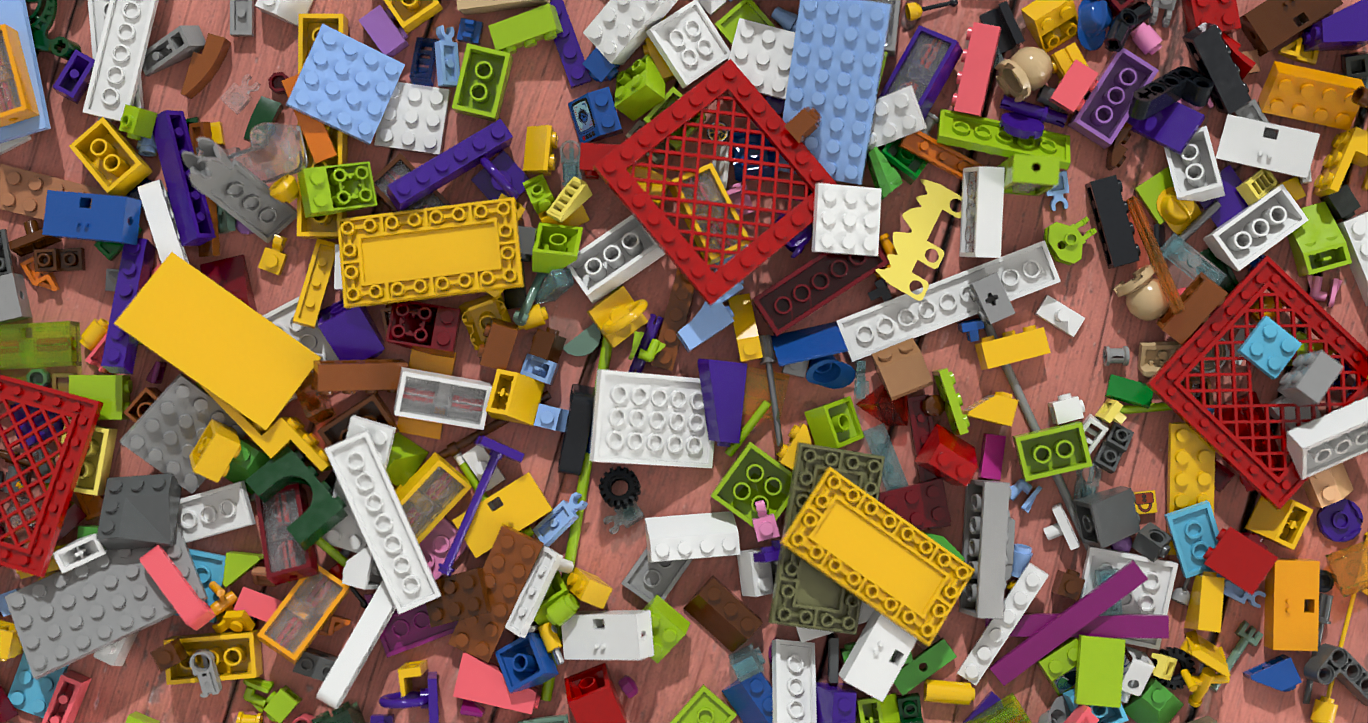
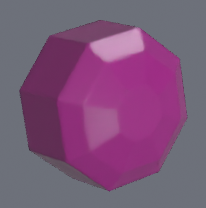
M625 675L618 681L619 686L628 698L631 699L638 693V687L631 677Z

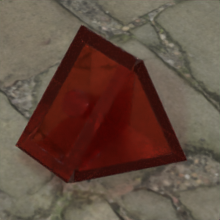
M883 384L856 404L887 426L908 425L907 395L892 401Z

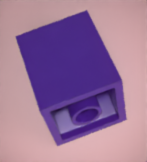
M1360 0L1305 28L1301 36L1304 52L1315 50H1357L1367 45L1368 0Z
M341 299L320 311L318 327L339 360L375 358L385 349L384 340L366 306L346 309L344 308V301Z
M816 682L817 723H855L856 692L852 685Z

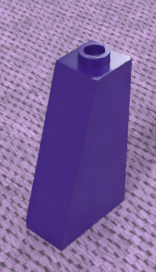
M698 359L709 440L717 441V446L730 447L731 443L740 442L747 364Z

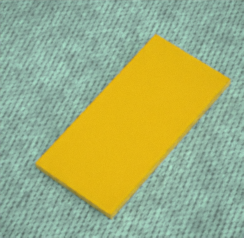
M514 197L337 219L344 308L346 309L524 287L516 199Z
M173 252L169 254L114 323L265 431L271 426L312 372L314 361L321 360L320 356Z
M831 467L826 469L780 541V544L926 646H930L975 571L974 568Z

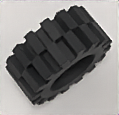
M617 466V469L614 470L612 467L609 473H604L605 477H601L599 489L605 503L610 507L614 506L615 509L620 507L627 509V505L633 506V501L637 502L639 499L638 495L641 493V486L632 470L629 471L626 467L622 469L621 466ZM623 480L628 483L627 492L620 496L613 494L612 485L616 481Z
M1166 647V650H1159L1160 654L1178 659L1181 671L1188 669L1191 675L1196 673V669L1193 668L1195 663L1186 652L1175 647ZM1155 659V661L1152 660V663L1156 667L1158 661ZM1180 673L1172 676L1171 681L1153 675L1159 683L1173 690H1176V688L1183 689V685H1186Z

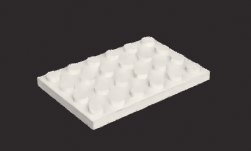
M597 369L589 461L712 468L715 441L709 440L700 378Z

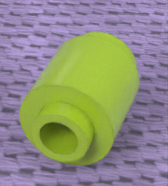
M571 593L562 595L547 608L548 614L546 617L551 624L562 626L578 612L577 609L580 608V604Z

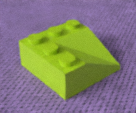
M749 441L710 496L754 528L752 519L758 518L755 506L756 501L763 500L767 515L774 513L776 520L787 507L792 472Z

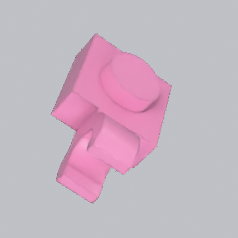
M756 501L755 506L758 518H754L752 521L757 541L760 542L779 537L774 513L767 515L764 501Z

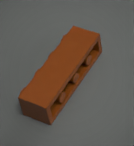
M403 359L314 361L313 387L323 395L334 394V391H342L343 394H355L357 390H365V393L370 394L378 393V390L397 393L401 367L408 368V363Z

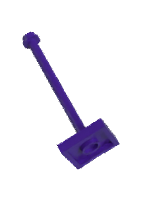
M477 436L474 444L489 450L491 457L443 564L439 563L438 571L448 576L455 571L452 565L498 461L505 457L515 462H522L525 455L485 436Z

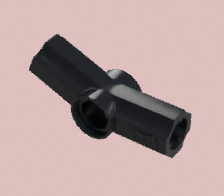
M1139 1L1131 7L1123 9L1112 20L1109 31L1103 41L1107 50L1110 52H1120L1131 30L1151 17V7L1147 2Z

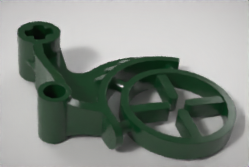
M25 0L28 4L38 3L33 14L29 16L37 57L39 52H47L69 61L75 49L81 52L79 44L65 37L48 38V32L56 17L57 0Z

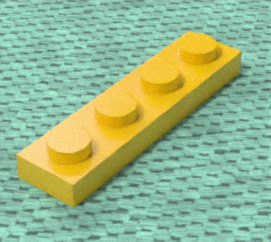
M317 238L293 323L315 329L335 263V244L337 243Z

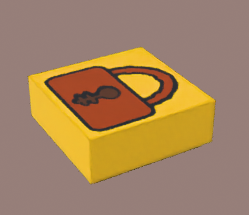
M1155 490L1134 492L1136 498L1134 504L1138 514L1157 513Z

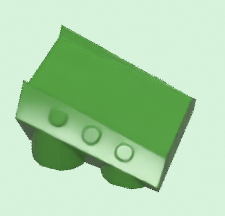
M877 147L867 154L866 161L875 188L882 189L881 200H883L903 183L902 178L891 167L886 157Z

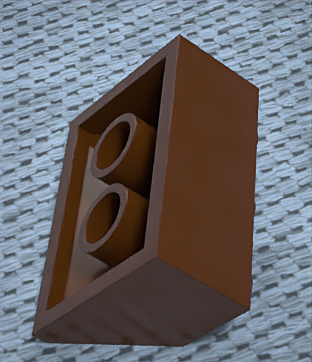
M374 393L329 421L317 431L329 447L346 439L350 419L353 415L395 427V434L399 432V428L380 395Z
M714 575L683 607L732 653L744 644L763 624L762 619Z

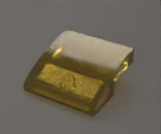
M747 366L742 413L753 415L764 400L770 404L771 400L766 370ZM773 372L779 416L781 417L790 375ZM771 406L762 418L774 420Z

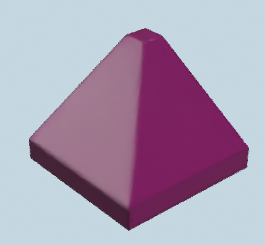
M156 361L147 375L146 381L153 384H161L167 365L166 362Z
M463 700L460 710L461 715L482 717L484 715L485 709L475 701Z

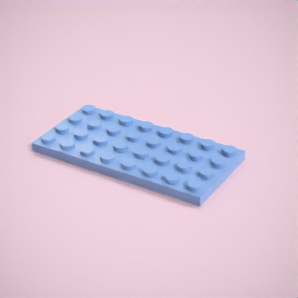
M800 0L782 120L787 124L803 108L808 106L810 109L814 108L822 117L818 123L820 126L806 137L802 143L834 181L857 185L863 184L892 4L867 0ZM779 153V163L788 164ZM778 168V171L790 173V169Z

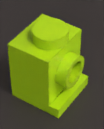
M543 174L523 182V186L536 213L539 214L547 211L555 199Z

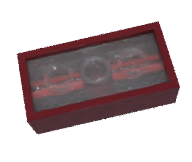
M299 483L291 484L281 489L266 503H263L255 494L267 579L274 585H279L319 574L315 544L305 551L286 529L309 508L306 490Z

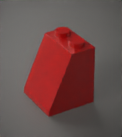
M939 424L935 425L914 461L950 485L967 487L978 468L975 447Z
M1230 526L1227 530L1222 528L1215 538L1219 542L1214 549L1209 547L1202 558L1205 559L1203 564L1253 596L1278 557Z
M606 663L564 678L568 705L577 723H627L625 712Z

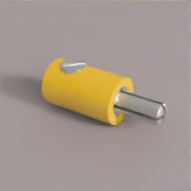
M550 622L545 623L537 628L547 653H553L557 665H561L565 661L560 652L563 645L558 636L557 628Z

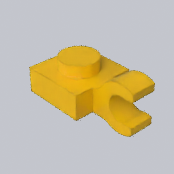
M275 234L272 249L265 247L258 268L281 276L288 257L287 254L282 253L287 242L286 237Z
M245 610L226 611L225 615L220 614L216 617L220 623L212 625V628L216 633H222L228 628L234 632L253 631L255 622Z

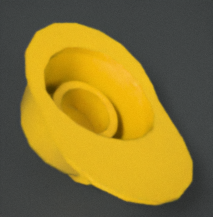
M1174 187L1163 190L1158 196L1156 204L1160 216L1170 229L1178 235L1201 214L1195 201L1178 200Z

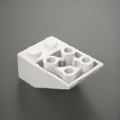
M761 548L740 551L741 555H737L742 596L758 597L773 594L778 560L754 562L753 553L761 552Z

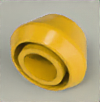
M287 174L278 179L269 188V195L281 203L287 202L289 204L299 196L297 194L299 187L295 176Z

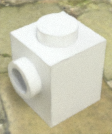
M1071 393L1057 396V401L1048 403L1053 424L1059 425L1084 418L1085 406L1082 399L1079 400L1078 396L1071 397Z

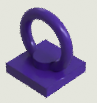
M504 150L492 161L486 157L480 159V164L484 168L471 180L489 200L498 199L501 193L510 198L514 197L517 200L526 192L523 182L529 180V178Z
M437 671L428 672V688H420V691H410L403 697H401V692L384 695L379 699L380 706L393 709L421 706V709L429 708V723H439Z

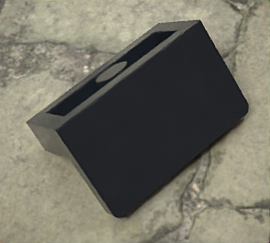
M1007 1L998 4L995 9L979 16L981 23L999 26L1002 29L996 51L997 56L1020 46L1025 41Z

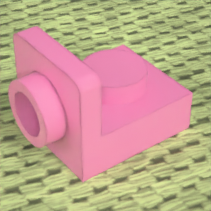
M741 183L729 186V190L726 191L732 204L740 205ZM745 195L744 206H752L749 195ZM735 209L739 216L740 209ZM744 210L743 216L753 213L754 211Z

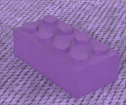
M1124 47L1120 52L1115 51L1098 76L1097 80L1099 82L1092 92H1088L1084 98L1086 100L1085 104L1079 112H1075L1068 126L1104 149L1109 147L1129 118L1128 111L1133 93L1152 82L1159 70Z

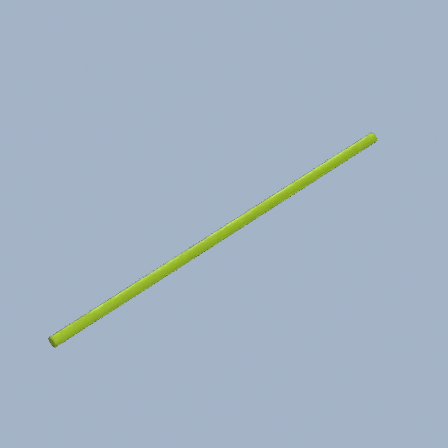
M604 336L598 364L599 370H609L612 347ZM586 450L576 490L582 496L578 499L577 504L582 500L586 502L593 461H589L590 453H586ZM584 509L576 512L579 518L570 526L565 559L572 561L574 567ZM562 572L563 581L567 585L569 574ZM556 624L554 626L557 628L558 636L562 642V628ZM551 653V655H552V657H553V660H554V662H555L556 668H557L556 660H555V658H554V656H553V653ZM555 677L543 683L541 700L551 701Z

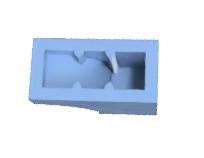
M539 403L534 425L565 432L569 410Z

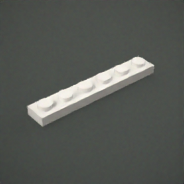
M1028 563L1004 600L1005 611L1003 612V619H991L958 669V675L975 686L978 684L1048 578V573L1032 563Z

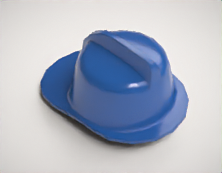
M1082 0L1079 5L1078 39L1080 44L1089 51L1097 50L1102 46L1106 36V29L1113 20L1112 10L1107 5L1106 0Z
M834 355L809 360V369L806 372L808 382L832 389L844 388L850 385L856 377L853 367L838 361Z

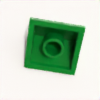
M901 139L886 144L881 151L901 178L911 185L928 162L899 147Z

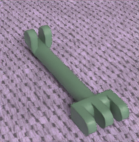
M536 272V277L520 311L516 310L514 313L513 321L517 325L523 326L526 324L529 317L528 313L545 276L552 279L554 274Z
M1243 621L1235 632L1241 639L1226 659L1229 672L1247 645L1250 644L1256 647L1263 637L1260 631L1252 637L1256 631V628L1250 626L1245 632L1249 626V623ZM1211 684L1209 688L1213 692H1217L1221 684Z

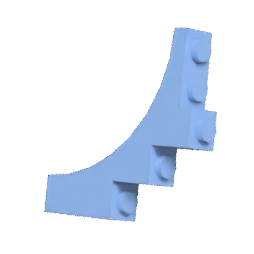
M732 255L724 259L723 265L727 263L730 259H732L735 255ZM743 280L711 306L705 301L695 317L676 333L688 353L734 322V313L728 305L724 306L723 303L744 289L742 286L744 284Z

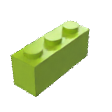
M549 3L488 26L495 50L511 54L516 53L517 49L523 46L525 48L537 45V41L545 39V41L558 37L557 34L563 32L556 7Z

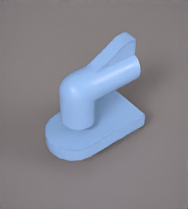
M1019 479L1014 485L1010 486V499L1014 501L1022 491L1028 495L1033 486L1027 481ZM1040 485L1021 506V509L1029 513L1036 496L1043 489Z

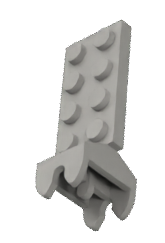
M205 137L197 138L198 146L203 151V154L200 156L192 152H182V159L190 169L189 178L192 185L267 244L274 238L275 234L278 235L297 218V209L290 203H281L271 197L268 185L236 159L231 162L224 150L211 139Z

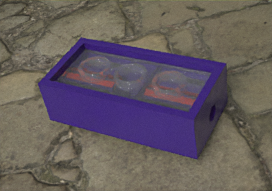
M919 25L878 98L907 86H912L925 120L963 53L958 41Z

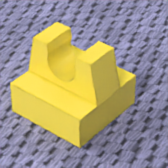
M1107 398L1095 414L1101 421L1107 423L1113 421L1121 425L1127 418L1120 412L1123 405L1117 400Z
M1152 653L1151 657L1158 661L1152 674L1161 679L1171 681L1178 659Z

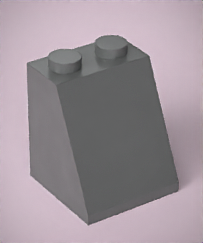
M1118 486L1073 499L1083 543L1102 549L1140 531L1139 524L1141 520L1136 512L1134 504L1136 498L1131 488Z

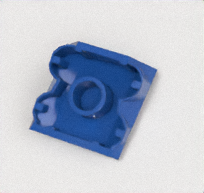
M734 132L733 143L745 144L746 133ZM749 134V145L760 146L761 135ZM765 137L764 146L774 147ZM733 147L732 158L744 159V148ZM748 149L747 160L759 161L760 150ZM764 151L763 161L775 163L776 152ZM733 162L735 180L742 182L743 164ZM747 164L746 175L758 176L759 165ZM763 166L762 177L774 178V167Z

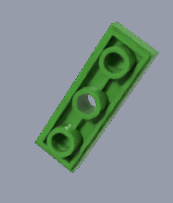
M941 638V640L913 658L912 663L902 666L893 683L900 693L905 695L957 656L945 639ZM921 663H926L924 669H919Z

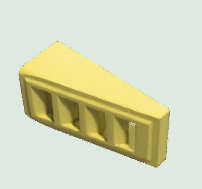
M1260 169L1237 186L1236 189L1247 205L1250 206L1264 197L1279 182L1271 171Z
M573 177L547 210V216L562 223L593 195L588 184L577 177Z

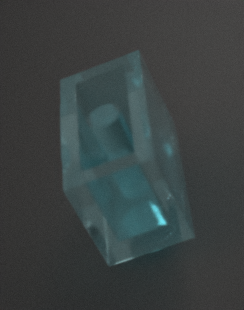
M752 643L729 655L730 664L740 682L764 671L763 664L765 663V658L760 648H754Z

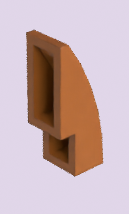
M208 33L202 54L196 52L192 54L181 95L192 99L205 88L220 69L231 45L230 41L224 37Z

